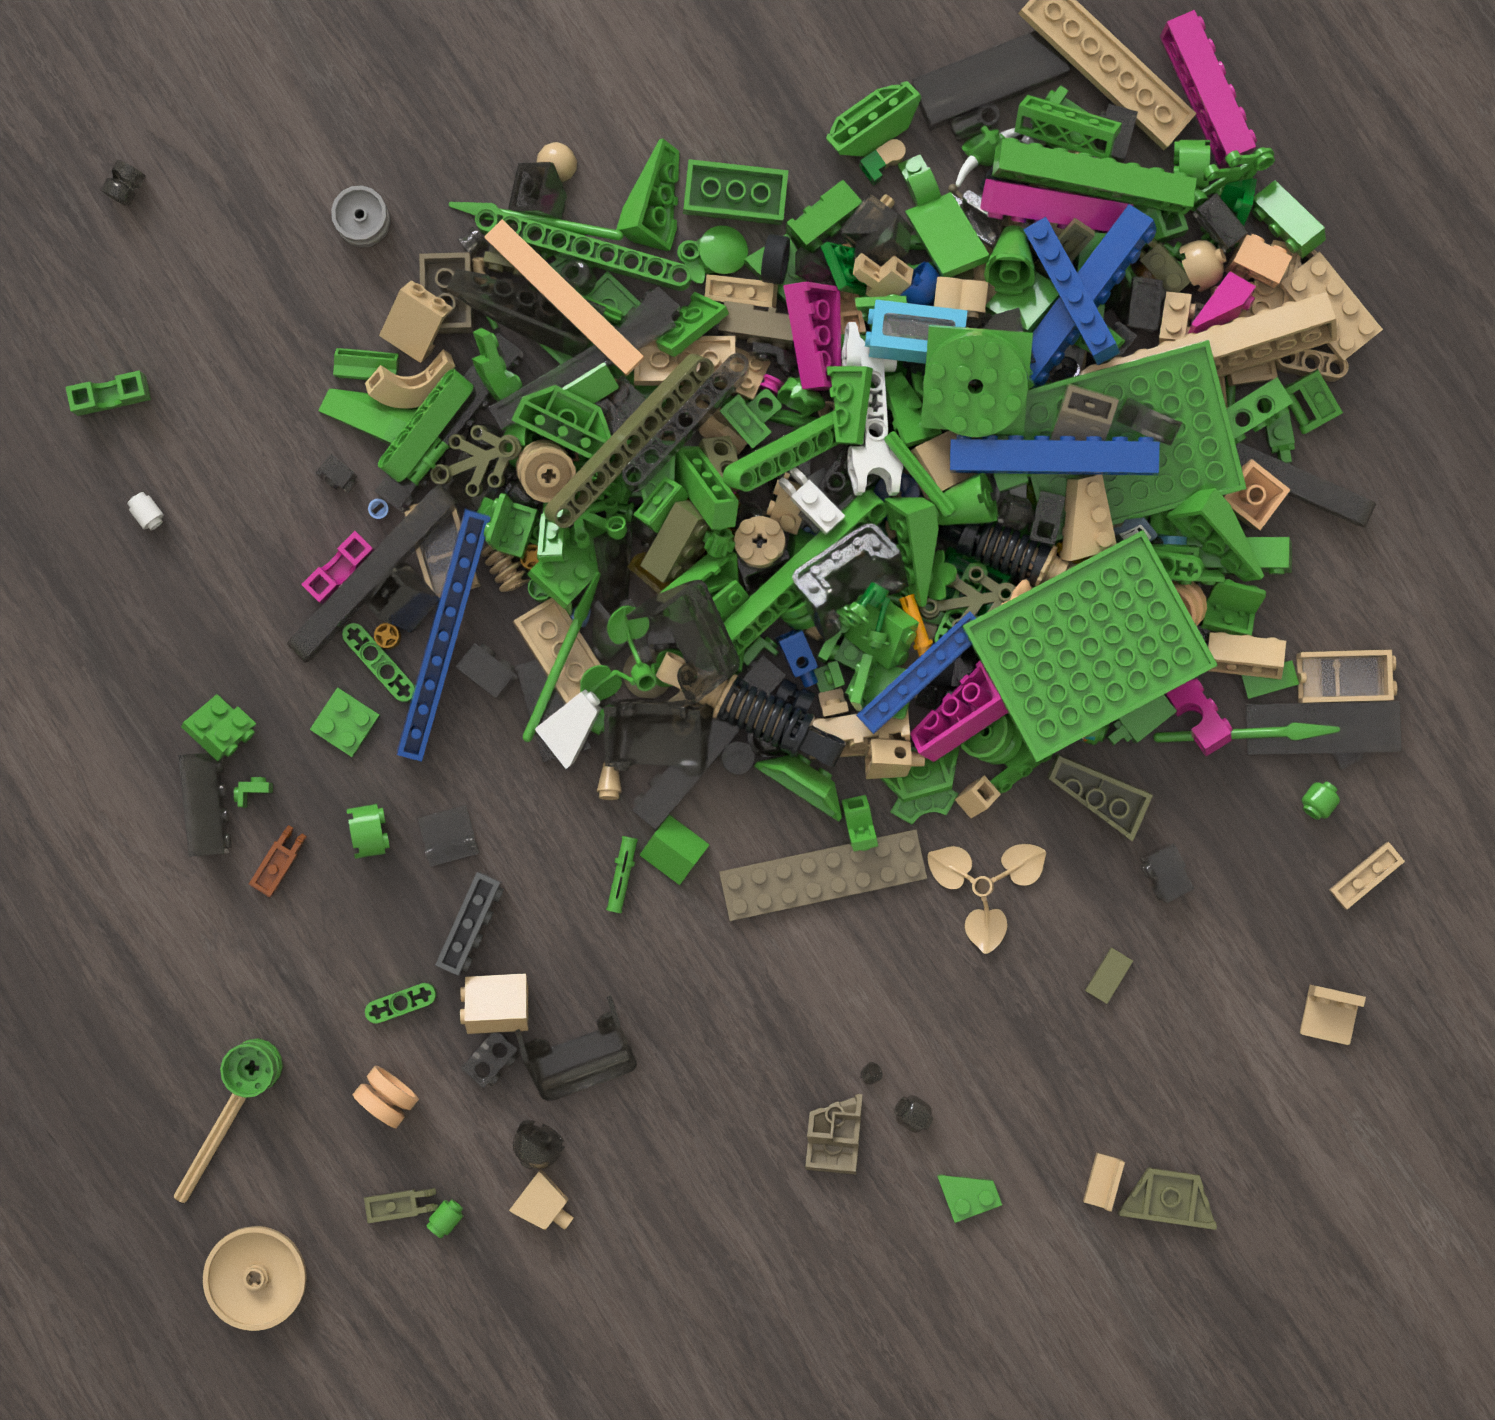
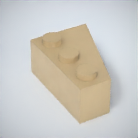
M1081 475L1067 479L1064 508L1066 517L1065 527L1062 528V535L1064 537L1060 558L1066 561H1073L1096 555L1114 546L1116 539L1103 476Z

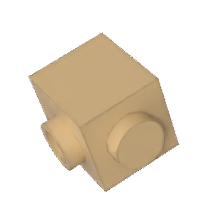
M984 775L969 784L956 797L955 801L970 818H973L987 810L1001 794Z

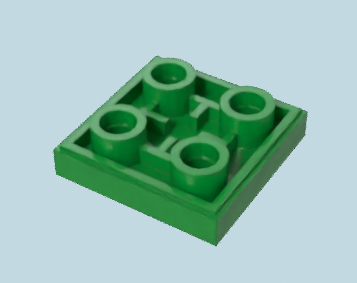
M831 242L821 245L838 290L862 296L866 295L867 284L860 282L853 275L855 259L860 255L858 250Z

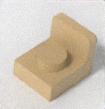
M841 688L818 694L823 718L849 712L847 701H845Z

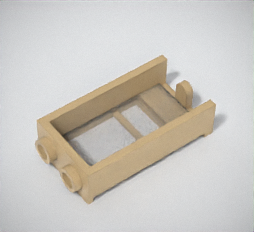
M447 495L433 499L434 503L424 506V503L414 504L409 507V511L404 512L428 593L433 601L440 599L461 524L456 502L453 497L448 498ZM476 571L471 589L481 586Z
M1392 650L1300 652L1296 654L1297 677L1299 685H1297L1298 704L1388 702L1394 700V696L1397 695V682L1393 681V671L1396 670V657L1392 656Z

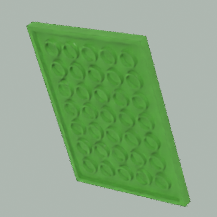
M1209 340L1028 390L1024 440H1034V436H1049L1051 438L1065 390L1069 383L1118 398V405L1105 441H1112V437H1128V441H1138L1139 437H1153L1154 442H1160L1158 476L1102 475L1113 525L1122 523L1125 519L1141 518L1174 509L1200 490L1216 488L1223 495L1247 489ZM1032 474L1030 476L1048 543L1063 539L1064 537L1062 535V528L1065 527L1066 511H1064L1067 479L1081 475Z
M1144 530L962 626L1035 763L1218 666Z

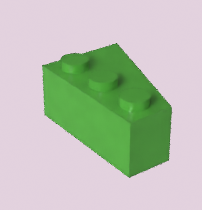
M842 180L823 194L820 200L812 207L810 205L803 210L804 213L798 219H790L786 224V234L789 235L790 239L805 256L810 251L814 254L824 244L823 240L828 236L831 238L836 236L843 229L841 226L847 220L852 222L861 214L860 209L863 202L847 183Z
M728 552L726 557L723 556L721 558L707 554L660 592L662 616L681 624L700 617L698 614L699 608L734 580L738 581L737 554Z

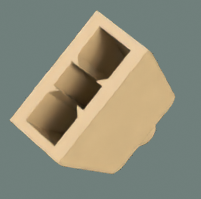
M871 739L864 755L866 779L905 777L908 775L911 767H924L925 757L920 755L918 751H911V743L909 741Z
M541 1169L509 1210L544 1230L548 1228L552 1221L565 1230L574 1218L562 1209L568 1201L567 1196Z

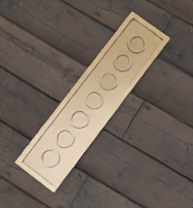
M1029 0L1018 13L1163 150L1173 142L1197 114L1077 0Z

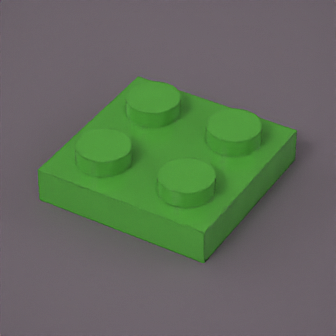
M337 687L310 730L349 756L354 757L381 715Z

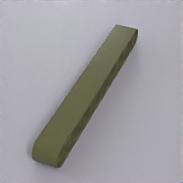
M689 354L546 505L544 511L546 519L560 528L570 527L710 379L714 372L713 362L698 354ZM698 363H701L700 369L696 372ZM683 381V387L679 390V384ZM666 399V405L662 408V402ZM649 417V423L644 427L645 420ZM632 435V441L627 445V439ZM615 454L613 462L610 463V457ZM597 472V478L592 482V477ZM580 491L579 498L575 500L576 493ZM563 509L562 516L557 519L558 512Z

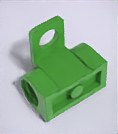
M764 389L748 404L738 394L719 411L750 447L754 449L772 433L765 422L782 408V404L769 389ZM767 397L772 400L773 408L769 412H762L758 404L762 398Z

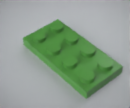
M584 522L585 530L589 533L591 544L588 547H577L574 539L576 531L573 526L570 529V536L566 539L564 561L538 562L527 575L565 609L592 581L596 572H600L627 544L626 541L623 539H613L608 535L607 530Z

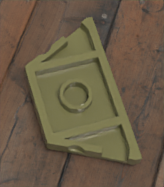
M1148 1167L1118 1211V1215L1124 1217L1217 1229L1208 1198L1205 1195L1204 1187L1198 1174Z

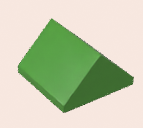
M669 815L649 840L640 856L680 885L709 847V844Z

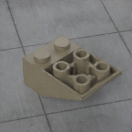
M1068 383L1050 440H1060L1061 436H1074L1076 441H1086V437L1098 436L1102 437V441H1105L1118 405V398Z

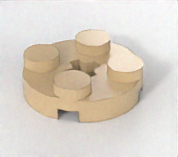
M756 516L742 521L734 537L738 556L747 565L754 568L769 567L783 555L786 541L783 530L777 521L768 517ZM759 536L767 540V543L762 544V548H757L756 543H753V540Z

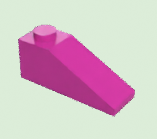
M1229 272L1191 324L1188 334H1198L1207 331L1208 328L1214 325H1223L1238 318L1244 309L1248 311L1255 301V297L1252 295L1256 286Z

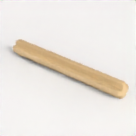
M232 1093L175 1192L174 1198L181 1203L187 1202L246 1098Z

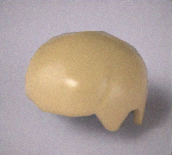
M553 142L545 145L538 153L536 164L544 177L561 183L573 176L577 168V159L569 147L562 143Z

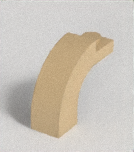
M443 349L420 374L410 377L398 376L380 365L365 382L368 395L384 405L394 408L420 407L446 372L454 369L455 364L451 354Z

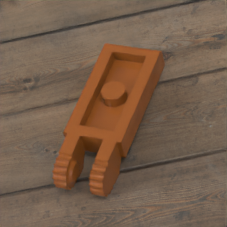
M289 825L283 831L278 841L274 842L249 882L250 886L270 898L298 855L297 852L307 838L306 835L301 834L295 840L291 850L285 847L284 844L294 829Z

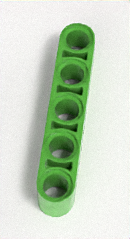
M455 369L446 372L381 456L378 467L395 481L401 482L404 480L473 390V384Z

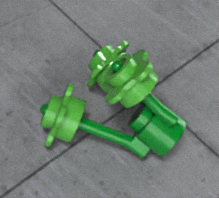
M874 582L870 583L857 603L846 604L843 608L841 607L836 611L840 615L839 620L842 624L848 627H856L862 623H869L866 618L870 613L865 609L868 603L876 608L879 604L882 605L875 630L868 629L866 636H860V638L867 640V645L871 646L872 649L881 648L882 644L890 645V642L886 641L888 634L881 632L886 609L891 599L887 598L889 591Z

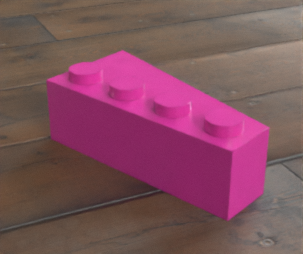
M813 282L783 285L802 389L813 391L830 390L832 381L831 376L827 373V366H841L840 290H838L837 286Z
M980 660L976 664L977 668L970 675L966 674L960 680L961 684L952 694L948 693L942 699L943 703L935 711L932 710L910 733L918 753L925 758L935 762L1008 713L1002 698L992 684Z

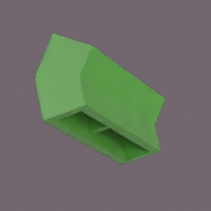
M337 348L334 354L333 375L336 378L368 380L380 365L398 375L399 354Z

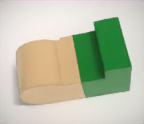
M892 139L860 160L859 168L872 186L881 181L882 171L889 166H896L903 161L906 152L904 144L900 140Z

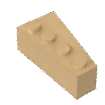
M908 710L904 719L891 718L875 734L856 716L857 714L828 719L817 718L813 722V726L833 734L846 742L840 757L864 756L871 739L910 742ZM809 755V759H816L815 757Z

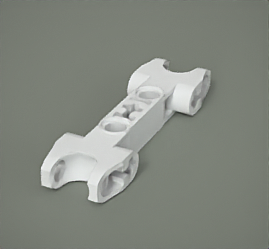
M848 322L845 327L842 348V366H867L873 368L871 381L876 387L870 388L868 406L871 404V407L867 409L863 445L849 446L848 474L855 495L862 496L867 485V475L875 474L884 479L889 496H896L900 490L903 464L884 441V438L888 435L884 372H895L897 360L869 357L870 347H865V341L859 335L856 322ZM883 323L882 332L886 336H893L890 323ZM869 429L875 430L879 437H873L869 433Z

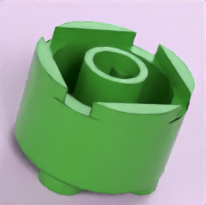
M1180 140V142H1175L1174 164H1179V166H1174V173L1183 172L1188 174L1189 177L1197 178L1196 188L1200 190L1209 186V181L1204 176L1203 171L1210 165V140Z
M377 804L347 809V814H353V819L348 820L353 848H359V853L354 854L355 859L385 854V849L390 848L387 833H382L381 823H385L383 808L378 809Z

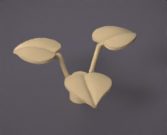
M1019 844L1010 847L1001 858L1002 865L1007 871L991 879L986 876L974 879L967 874L972 868V859L969 853L960 847H946L928 853L929 868L935 879L942 886L949 889H958L963 885L964 878L972 883L973 892L981 897L984 910L977 909L968 915L965 921V931L969 939L984 954L993 951L1002 942L1007 931V919L1003 911L999 909L989 911L987 896L993 892L994 882L1010 874L1011 880L1015 884L1023 886L1033 884L1038 880L1043 871L1046 851L1041 847L1031 844Z

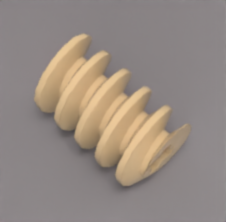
M489 544L481 551L482 557L489 556L485 564L487 566L494 565L490 569V573L498 574L494 579L495 582L503 583L499 588L501 592L515 590L530 581V579H521L526 571L516 570L521 562H512L514 556L497 552Z

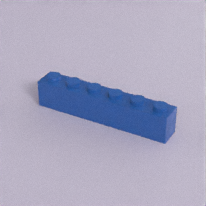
M1044 217L1023 229L1096 364L1099 365L1119 354V348L1048 219Z

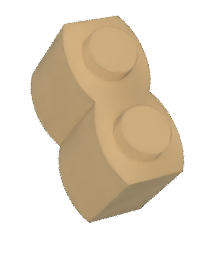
M937 277L934 306L968 310L967 319L978 320L979 316L985 315L988 282Z

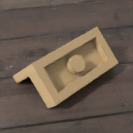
M1096 1152L1083 1202L1112 1211L1125 1162L1119 1158Z

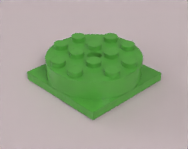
M929 325L923 382L921 428L945 429L967 437H984L992 434L1024 436L1033 333ZM973 379H978L983 383V386L977 388L976 392L975 388L969 384Z

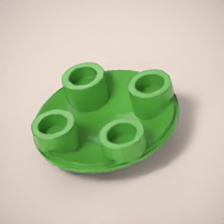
M729 226L710 228L704 233L699 243L701 263L705 268L719 274L737 272L744 265V258L748 256V247L744 237L736 229Z

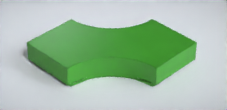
M949 789L908 802H903L898 797L890 813L911 825L918 817L926 813L937 812L947 815L959 793Z

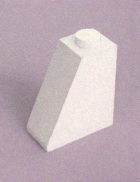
M586 689L535 728L536 732L566 769L575 763L601 711L600 701L597 696Z

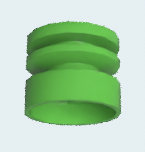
M259 1038L249 1039L229 1050L225 1055L220 1068L221 1079L226 1088L233 1094L244 1098L255 1097L272 1087L280 1078L283 1068L282 1057L278 1049L269 1041ZM254 1061L255 1065L259 1066V1069L254 1071V1067L250 1066V1063Z

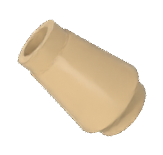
M603 763L597 788L600 799H619L622 789L618 763Z

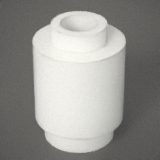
M141 492L128 501L129 511L144 530L148 528L154 530L163 523L161 519L164 514L149 495L146 496L144 492Z

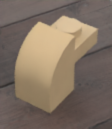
M861 253L855 259L853 275L860 282L867 284V296L886 297L891 294L900 295L911 286L913 269L895 255L881 267Z

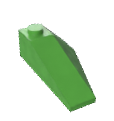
M663 138L659 139L622 209L616 230L622 231L624 236L633 243L670 251L677 229V220H674V206L678 205V197L674 196L675 183L678 181L679 150Z
M1216 488L1197 491L1166 516L1185 537L1189 539L1193 536L1203 544L1201 546L1202 550L1206 553L1210 551L1221 558L1220 563L1244 582L1260 580L1264 577L1231 505Z
M923 497L885 498L884 501L888 506V525L890 531L895 530L899 543L894 545L896 553H899L905 564L901 570L908 595L914 594L916 603L920 607H924L927 603L939 529L937 521L939 511L935 504Z

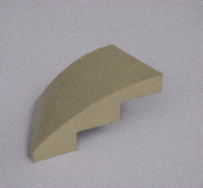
M857 1094L851 1099L842 1102L838 1101L830 1104L829 1107L819 1108L810 1112L807 1133L806 1170L856 1175L863 1094Z

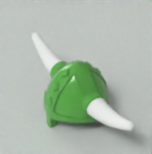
M983 126L980 129L981 133L968 139L962 146V150L969 157L958 174L956 186L960 187L969 172L980 164L993 166L995 148L1002 139L1014 138L1021 134L1014 132L1015 128L999 133L998 129L988 130L987 126Z

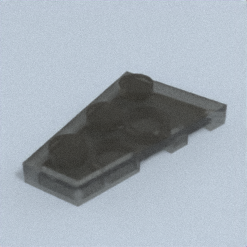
M626 521L628 530L622 539H613L608 535L607 531L593 538L598 571L601 573L600 584L604 608L607 610H614L628 602L633 522Z

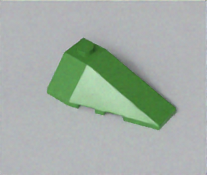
M329 388L318 411L391 445L419 407L394 408L378 402L370 397L368 393Z

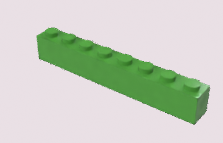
M1015 138L1002 139L996 146L992 171L993 177L1183 215L1194 206L1197 178L1189 177L1188 174L1183 172L1173 174L1165 172L1164 169L1158 167L1143 168L1138 163L1124 164L1117 162L1113 158H1094L1089 153H1069L1064 148L1050 149L1045 148L1039 143H1020Z

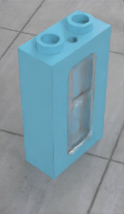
M875 300V309H869L868 324H872V332H866L865 347H870L869 357L926 364L929 325L966 328L968 310Z

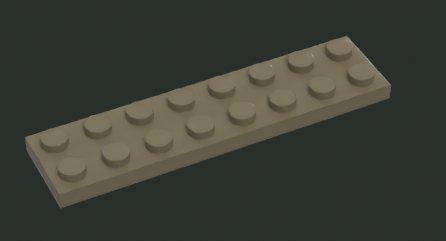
M917 829L878 837V847H873L866 851L859 850L853 852L851 844L720 871L729 920H738L927 879Z

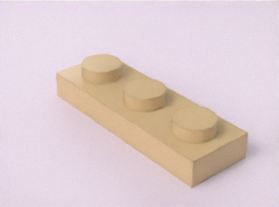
M709 274L706 276L705 297L714 301H730L776 308L778 284Z
M1386 842L1330 888L1329 891L1341 906L1347 910L1405 861L1393 846Z

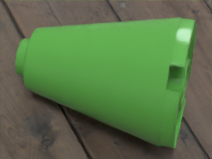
M1011 225L1003 229L985 266L984 277L988 285L990 283L995 287L996 292L1015 295L1023 293L1025 288L1033 285L1036 271L1029 241L1023 228Z
M977 473L943 492L954 505L956 511L947 518L939 511L938 525L980 524L997 521L996 500L992 501L990 493L994 491L985 473Z

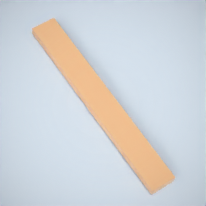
M501 220L484 237L626 376L645 359L630 342L507 223Z

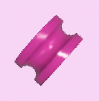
M764 374V382L760 383L759 387L762 390L769 389L774 396H777L779 388L784 383L771 375Z

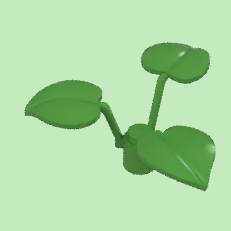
M629 605L622 606L611 615L607 625V633L615 644H622L628 641L637 663L631 670L632 677L619 670L611 672L610 668L606 665L593 666L581 678L580 693L586 689L588 692H593L601 701L612 696L620 689L622 685L620 677L629 681L631 685L636 684L637 688L641 691H649L655 684L661 687H670L673 685L667 684L656 677V673L666 653H674L689 663L691 661L683 652L676 649H667L658 654L656 663H652L651 668L648 664L642 663L632 639H639L646 634L649 629V619L638 608Z

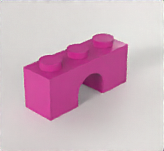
M356 531L337 548L338 552L326 565L318 567L301 584L323 605L377 552Z
M1195 678L1165 693L1164 696L1177 710L1175 712L1177 717L1188 711H1195L1202 716V721L1191 729V734L1203 754L1208 756L1231 741V731L1233 729L1226 718L1221 719L1217 714L1218 707L1211 698L1207 699L1202 693L1204 688L1200 681Z

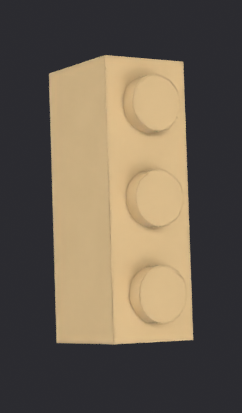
M1210 632L1208 648L1218 666L1208 671L1282 679L1286 641L1273 637L1266 639L1251 635L1239 636L1230 635L1226 632Z

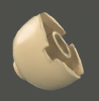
M1207 240L1193 241L1180 247V254L1185 252L1186 259L1182 260L1183 267L1193 286L1199 284V292L1213 287L1222 279L1224 273L1223 263L1226 262V256L1221 248L1217 249L1214 244Z

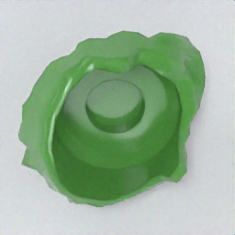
M788 378L777 394L779 402L801 413L800 419H805L812 413L825 407V400L818 391L802 389L800 378Z

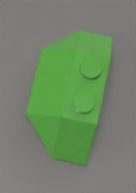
M908 81L902 82L900 85H891L877 89L839 115L833 123L826 140L840 155L866 157L908 129L922 98L921 94Z
M557 385L523 396L511 419L589 459L611 437L601 407Z
M801 754L794 758L788 755L759 761L755 764L754 767L836 821L839 822L842 818L835 782L830 780L833 775L822 768L816 771L809 766L811 761Z

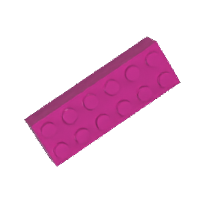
M1195 10L1167 21L1160 38L1192 109L1197 113L1195 116L1206 140H1210V150L1219 169H1225L1229 167L1225 157L1230 152L1237 150L1240 155H1250L1256 148L1257 139L1253 130H1249L1245 121L1247 118L1244 109L1241 106L1238 107L1236 103L1234 87L1232 84L1228 85L1225 78L1226 70L1221 61L1218 62L1214 54L1216 52L1215 45L1212 39H1208L1204 32L1206 29L1202 17L1197 16Z

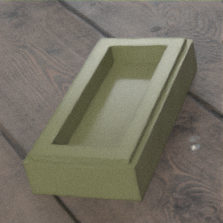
M1110 948L1085 991L1108 1004L1133 960Z

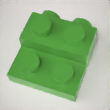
M217 694L185 720L181 728L213 758L219 761L225 755L230 757L237 750V744L241 741L246 743L255 734L253 728L256 723L239 707L233 709Z

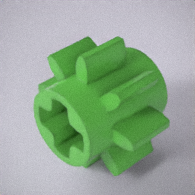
M728 528L722 530L713 529L711 532L706 531L703 542H705L704 548L713 557H726L728 552L732 553L736 544L733 541L734 535H732Z

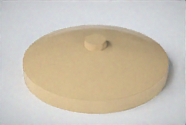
M245 1227L225 1236L210 1252L203 1270L204 1293L211 1309L224 1322L242 1330H265L283 1322L295 1311L302 1300L306 1288V1266L299 1249L287 1236L267 1227Z

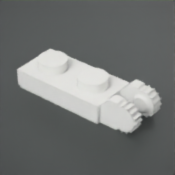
M794 467L790 470V473L802 487L796 491L794 486L783 477L778 483L791 497L790 499L827 535L845 518V515L810 479L807 480L806 476L798 468Z

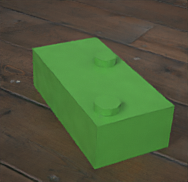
M689 159L683 214L782 225L789 170Z

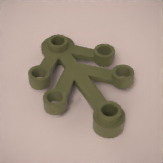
M483 425L473 426L470 432L471 437L474 440H484L495 446V448L486 451L466 441L463 435L453 434L449 438V446L452 449H460L471 454L473 457L451 466L437 464L430 472L434 483L448 484L454 475L476 467L471 481L466 485L465 491L470 497H478L482 494L483 487L481 483L490 461L498 458L494 472L488 476L487 482L492 488H500L504 485L505 478L503 474L509 460H514L519 456L521 443L513 435H504L500 438L488 432L487 428ZM479 428L482 430L481 437L476 435V431ZM457 437L460 439L459 446H456L454 443ZM509 443H511L513 446L511 452L507 451V445ZM443 470H445L447 473L445 479L441 477V472ZM495 476H498L499 483L497 485L493 483V478ZM473 485H476L477 492L475 494H473L471 491V487Z
M974 566L969 570L970 581L980 583L991 591L990 593L981 594L960 580L957 574L956 580L947 585V587L955 588L966 597L942 601L927 598L926 605L933 604L935 608L932 611H928L925 609V606L920 607V613L923 618L933 620L942 611L968 607L960 619L953 621V627L967 613L971 612L975 616L984 604L993 603L989 609L991 611L1002 603L1009 601L1016 587L1011 583L998 584L984 575L981 567ZM978 571L981 573V576L973 578L971 574ZM1008 591L1011 595L1009 598H1003L1001 593Z

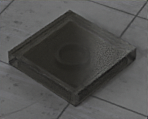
M463 451L456 463L473 457V455ZM490 465L481 483L483 491L480 496L470 497L465 491L466 485L471 481L476 467L454 475L452 480L448 484H443L440 490L451 498L453 497L456 502L466 509L477 512L483 497L494 500L500 488L490 487L487 482L488 476L494 472V468ZM495 476L493 478V483L495 485L499 483L498 476ZM476 485L471 487L473 494L477 492Z

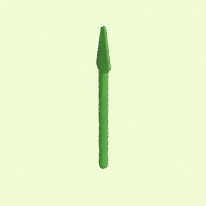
M449 202L450 207L475 216L479 210L490 208L570 232L613 240H622L624 237L623 232L620 230L501 209L493 203ZM491 217L484 218L489 221L494 220Z
M596 572L575 609L574 619L524 731L523 740L525 742L532 740L536 731L535 728L538 727L581 625L588 616L601 575L600 572Z
M1294 722L1287 727L1233 729L1231 731V739L1288 737L1291 740H1300L1336 733L1340 731V728ZM1191 731L1158 732L1153 736L1156 742L1194 741Z

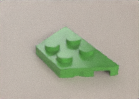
M960 745L935 762L925 758L924 767H911L908 775L905 777L880 779L903 802L952 789ZM916 746L911 747V751H917Z

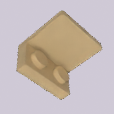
M1310 985L1300 1034L1349 1045L1358 1006L1364 1007L1366 997Z

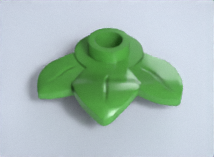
M701 238L697 241H684L677 250L679 260L690 269L691 280L697 284L704 282L705 274H717L705 268L701 263L699 254ZM690 250L694 253V255L692 257H688L685 254V252Z
M938 550L934 553L928 596L933 600H943L946 598V586L950 585L957 575L956 567L953 564L944 562L945 554L943 550Z

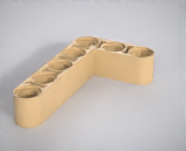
M1313 250L1305 257L1311 259L1317 252ZM1298 254L1296 255L1293 272L1302 266ZM1311 349L1290 355V364L1283 363L1281 358L1275 360L1276 369L1281 372L1305 376L1319 369L1324 380L1329 382L1338 381L1349 369L1346 359L1341 362L1335 354ZM1306 358H1311L1315 361V369H1310L1306 366ZM1330 363H1335L1339 366V374H1334L1330 371Z

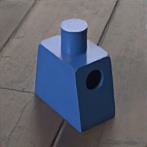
M793 629L776 637L775 639L792 675L795 678L800 676L805 688L816 684L818 680L813 669H816L818 665L803 631ZM803 656L805 662L802 665H798L797 659Z

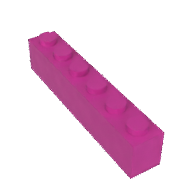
M986 179L980 209L987 211L988 217L1003 219V215H1009L1012 221L1026 223V219H1033L1034 223L1046 217L1049 223H1058L1057 228L1065 229L1076 218L1094 231L1101 230L1103 233H1108L1126 209L1128 203Z

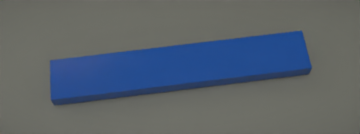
M971 612L967 613L856 715L873 734L971 646L962 628L963 625L976 619Z

